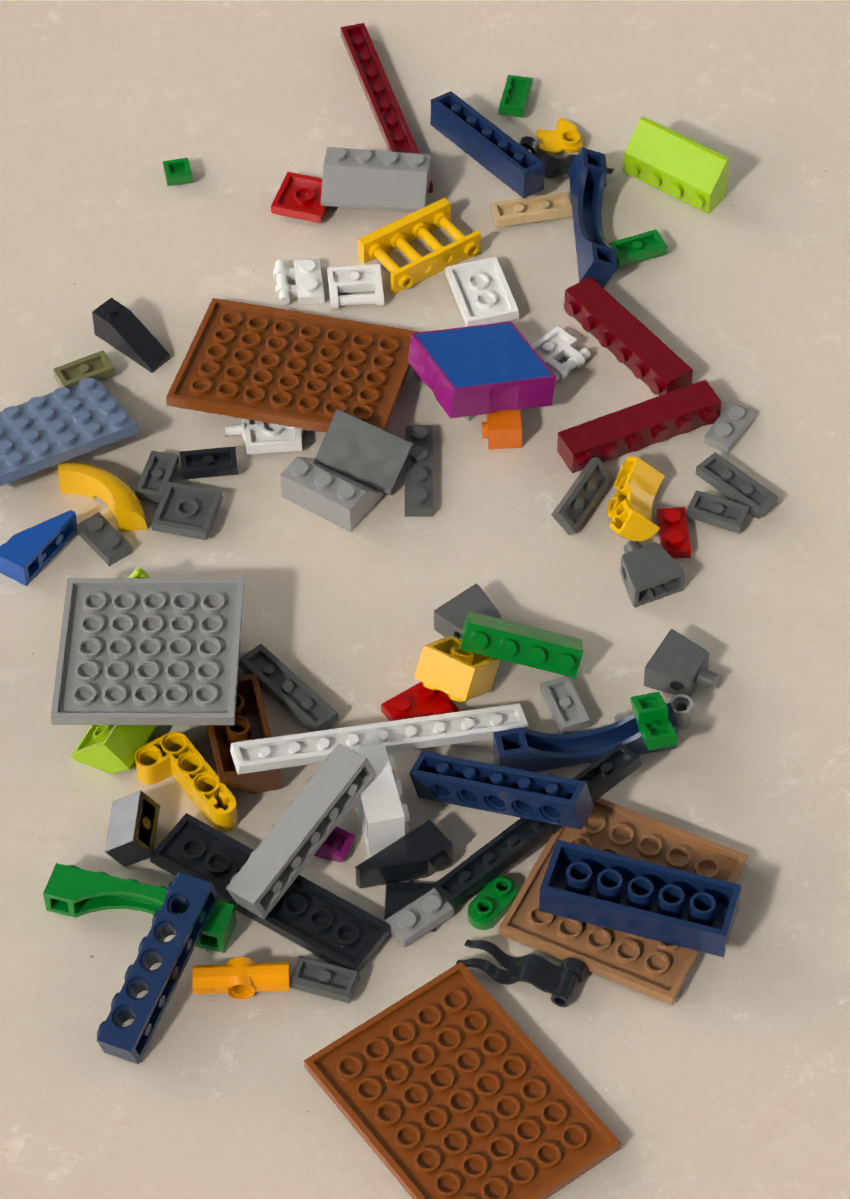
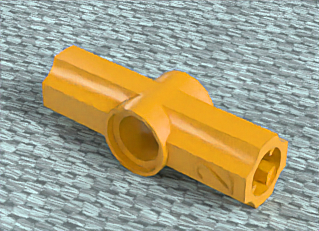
M236 957L229 960L227 964L193 965L192 968L193 995L227 993L231 998L243 1000L251 998L255 995V992L290 991L289 962L255 963L247 957Z

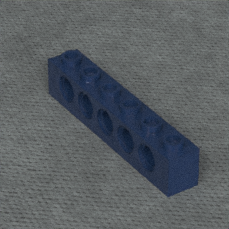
M424 751L421 752L409 773L418 798L575 829H583L594 808L587 783L574 779Z
M178 872L175 880L169 883L164 903L161 909H157L154 913L152 927L147 937H143L139 944V954L134 964L128 967L121 991L114 995L111 1002V1011L106 1021L100 1024L97 1031V1042L104 1053L138 1065L219 898L213 883ZM189 907L186 912L177 914L180 909ZM175 935L172 940L164 942L166 937ZM162 963L157 969L150 970L154 964ZM148 991L144 997L136 998L140 992ZM134 1019L131 1025L122 1027L127 1020Z

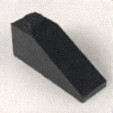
M113 298L108 299L92 311L95 335L149 372L153 373L171 359L169 352L132 311Z
M428 820L356 866V885L361 889L385 885L386 882H403L426 878L437 871H443L453 862V843L431 820Z

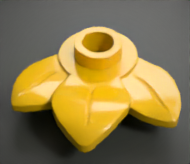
M560 118L557 121L556 130H536L537 139L541 143L539 149L546 153H559L562 151L573 153L579 151L583 146V139L577 131V127L565 119Z

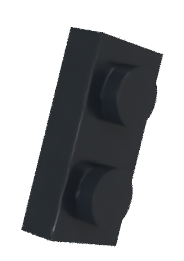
M235 446L180 452L182 480L238 475Z

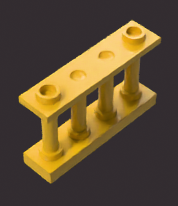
M445 197L358 239L359 259L364 264L377 259L390 272L391 292L394 295L445 270L447 266L456 265L481 252V232L477 230L465 236L451 222V203ZM442 227L455 241L443 246L430 232ZM421 238L434 252L422 257L409 242ZM399 248L412 262L400 268L386 253Z

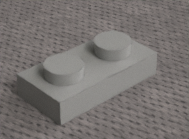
M730 402L705 434L704 444L729 454L754 421L755 411Z
M568 676L540 683V692L561 734H568L590 727V718Z
M433 888L386 919L385 922L391 925L392 936L405 948L454 916V908Z

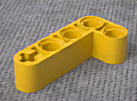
M178 731L169 732L136 751V772L140 782L146 785H154L173 776L213 828L220 832H228L236 827L238 814L235 797L225 784L220 783L217 774L183 733Z

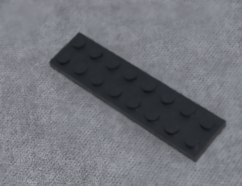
M188 813L168 833L154 850L153 856L150 857L151 863L174 876L181 872L213 883L219 895L218 899L235 905V910L333 965L360 972L391 933L390 924L301 875L296 877L265 919L243 908L234 901L226 887L230 884L232 877L248 861L253 849Z

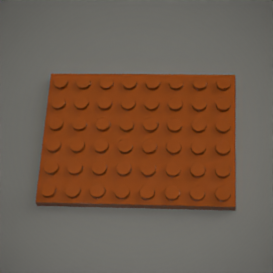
M212 298L166 396L167 406L325 433L336 410L339 409L386 431L411 368L408 362L411 333H418L419 331Z
M459 962L304 1060V1068L412 1199H547L620 1150L621 1142L462 962Z

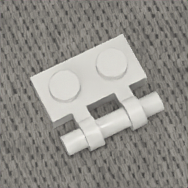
M319 258L294 260L293 268H287L283 260L275 262V268L273 269V277L277 281L275 293L282 305L288 304L291 298H297L298 305L325 303ZM295 281V285H290L288 282Z
M559 326L531 345L556 376V381L565 379L568 376V372L574 368H580L585 364V360L591 356L587 348L577 351L575 349L577 348V339ZM565 357L567 360L564 363L558 362L561 358Z

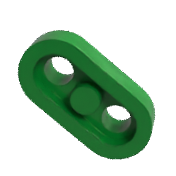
M505 876L492 879L470 902L468 906L469 923L479 930L493 928L508 912L518 894L516 882ZM485 908L487 911L482 912L479 909Z

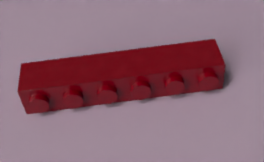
M591 276L565 290L564 309L566 313L575 318L586 332H590L599 341L601 346L613 353L620 363L625 364L636 378L641 379L650 388L652 393L660 396L692 384L693 369Z
M705 379L558 432L557 452L570 471L575 473L583 470L588 461L598 456L602 462L611 461L619 456L663 442L674 436L688 433L696 428L710 425L720 416L722 401Z

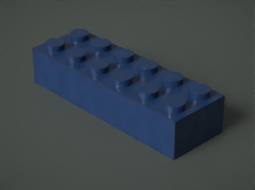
M557 840L540 887L539 911L724 958L739 908L742 885Z

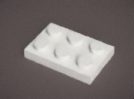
M497 257L445 267L446 278L466 327L519 319L518 307Z

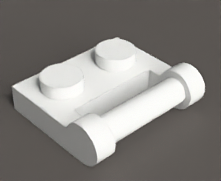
M380 264L327 268L331 309H339V306L364 304L384 306ZM375 291V293L338 296V293Z

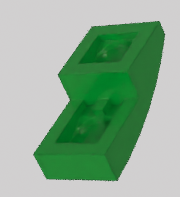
M660 692L630 697L632 710L648 751L677 745V734L668 718V707Z

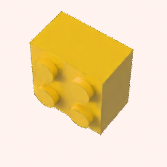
M450 635L423 646L414 678L422 681L423 685L428 689L441 690L448 693L449 698L452 700L465 702L491 691L500 659L460 650V639Z

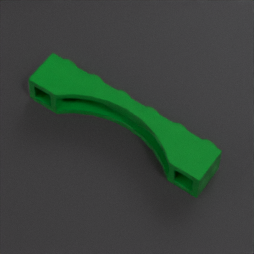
M56 863L43 896L46 911L75 918L107 909H130L154 915L156 910L161 909L164 903L167 887L161 885L152 886L140 883L135 879H122L110 876L105 872H92L75 865ZM221 899L217 900L196 944L197 947L225 953L236 925L235 905ZM189 907L180 909L177 914L186 912Z

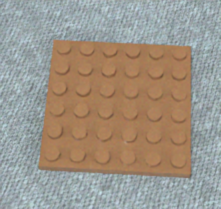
M598 798L593 802L594 808L582 830L562 826L551 835L501 922L498 935L562 961L565 958L577 959L585 964L589 972L673 1005L700 951L539 911L540 887L556 841H566L735 884L747 863L748 855L605 799Z

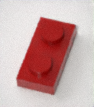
M685 507L657 508L656 517L657 525L660 527L658 530L660 545L673 559L691 558Z

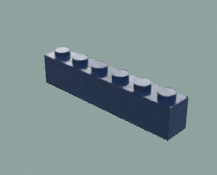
M452 91L431 99L430 125L523 199L544 190L545 163Z

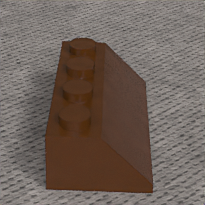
M256 673L238 676L235 725H206L219 781L251 795L281 789L280 769L237 774L230 752L231 743L272 737Z

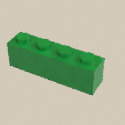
M471 611L467 612L460 637V650L576 678L584 652L582 639Z

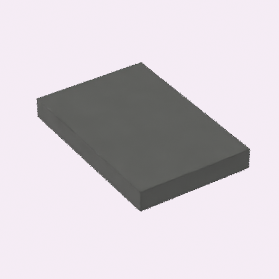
M337 409L314 461L392 495L414 443Z

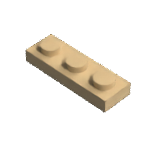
M567 192L491 202V213L496 228L567 218L573 215L572 205Z

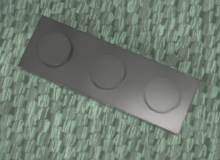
M716 452L696 466L697 476L732 501L749 506V513L758 519L778 504L777 495Z
M598 456L588 461L551 514L568 535L578 531L614 478V475Z

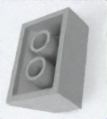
M296 457L280 474L282 497L350 532L383 497V493L314 461L315 458Z

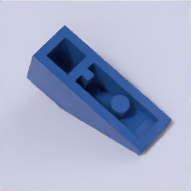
M72 510L13 535L6 543L0 546V573L27 586L77 533L76 513Z

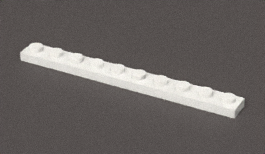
M518 703L231 743L230 752L237 774L323 763L327 755L338 744L351 750L385 744L387 753L493 739V732L522 727L528 729L529 725L522 707Z

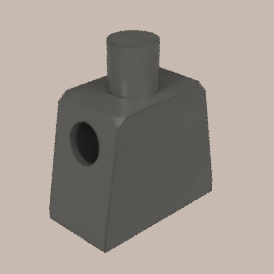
M629 541L624 545L623 550L625 554L621 556L620 573L634 608L684 590V569L660 544L653 543L642 547L639 541Z
M476 583L434 610V630L444 637L451 635L460 639L468 611L501 619V615L485 592Z
M671 629L645 666L644 686L674 695L684 694L691 697L698 685L713 691L720 675L708 670L710 654L706 649Z

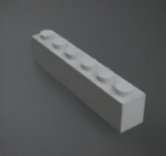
M338 744L327 755L318 771L309 778L304 789L289 804L283 816L270 828L268 835L258 848L253 850L248 861L232 877L230 884L226 887L238 905L262 919L266 918L376 775L366 757L341 744Z

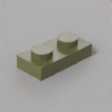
M103 350L53 369L54 377L59 385L67 388L78 385L79 381L84 378H97L100 381L115 375L114 366Z

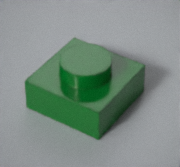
M188 158L163 161L167 186L193 182Z

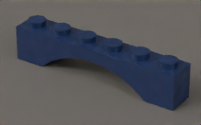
M582 147L568 168L579 282L591 276L604 288L617 270L616 251L607 243L602 228V198L607 176L606 156L603 153Z
M671 703L666 704L668 707V718L678 737L676 717ZM634 713L610 725L579 733L549 734L524 727L493 732V756L496 765L531 772L595 762L620 742L637 755L676 749L677 745L648 751L639 731Z

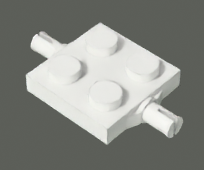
M243 418L241 424L225 425V437L242 435L246 443L247 454L302 451L301 437L303 431H310L308 429L287 427Z

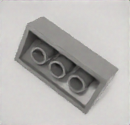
M327 147L323 165L321 206L410 213L426 207L431 179V155Z

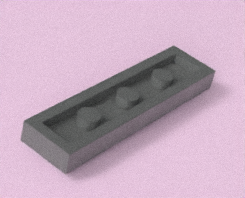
M406 426L405 440L414 443V446L405 464V517H433V426Z
M259 644L239 658V667L248 675L256 673L259 685L310 732L325 730L338 721V712L262 644Z

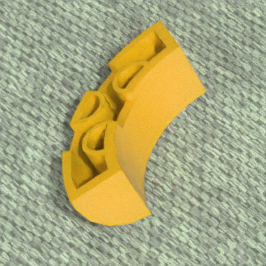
M629 456L626 458L613 485L617 492L615 497L609 500L607 516L612 520L609 524L612 531L631 541H645L653 537L660 529L652 521V506L658 488L665 476L640 458Z
M62 462L58 464L61 494L70 493L84 495L93 499L96 497L100 498L107 504L108 509L114 515L119 532L147 530L145 513L137 495L119 477L90 464L79 462Z

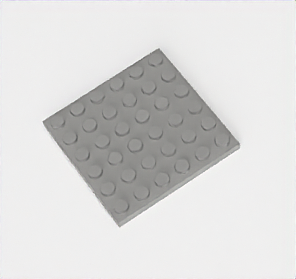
M67 578L51 710L52 725H235L245 589L244 578Z

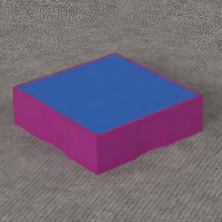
M511 321L411 333L408 362L421 380L432 389L435 399L450 419L488 414L501 410H521L552 405L556 376Z

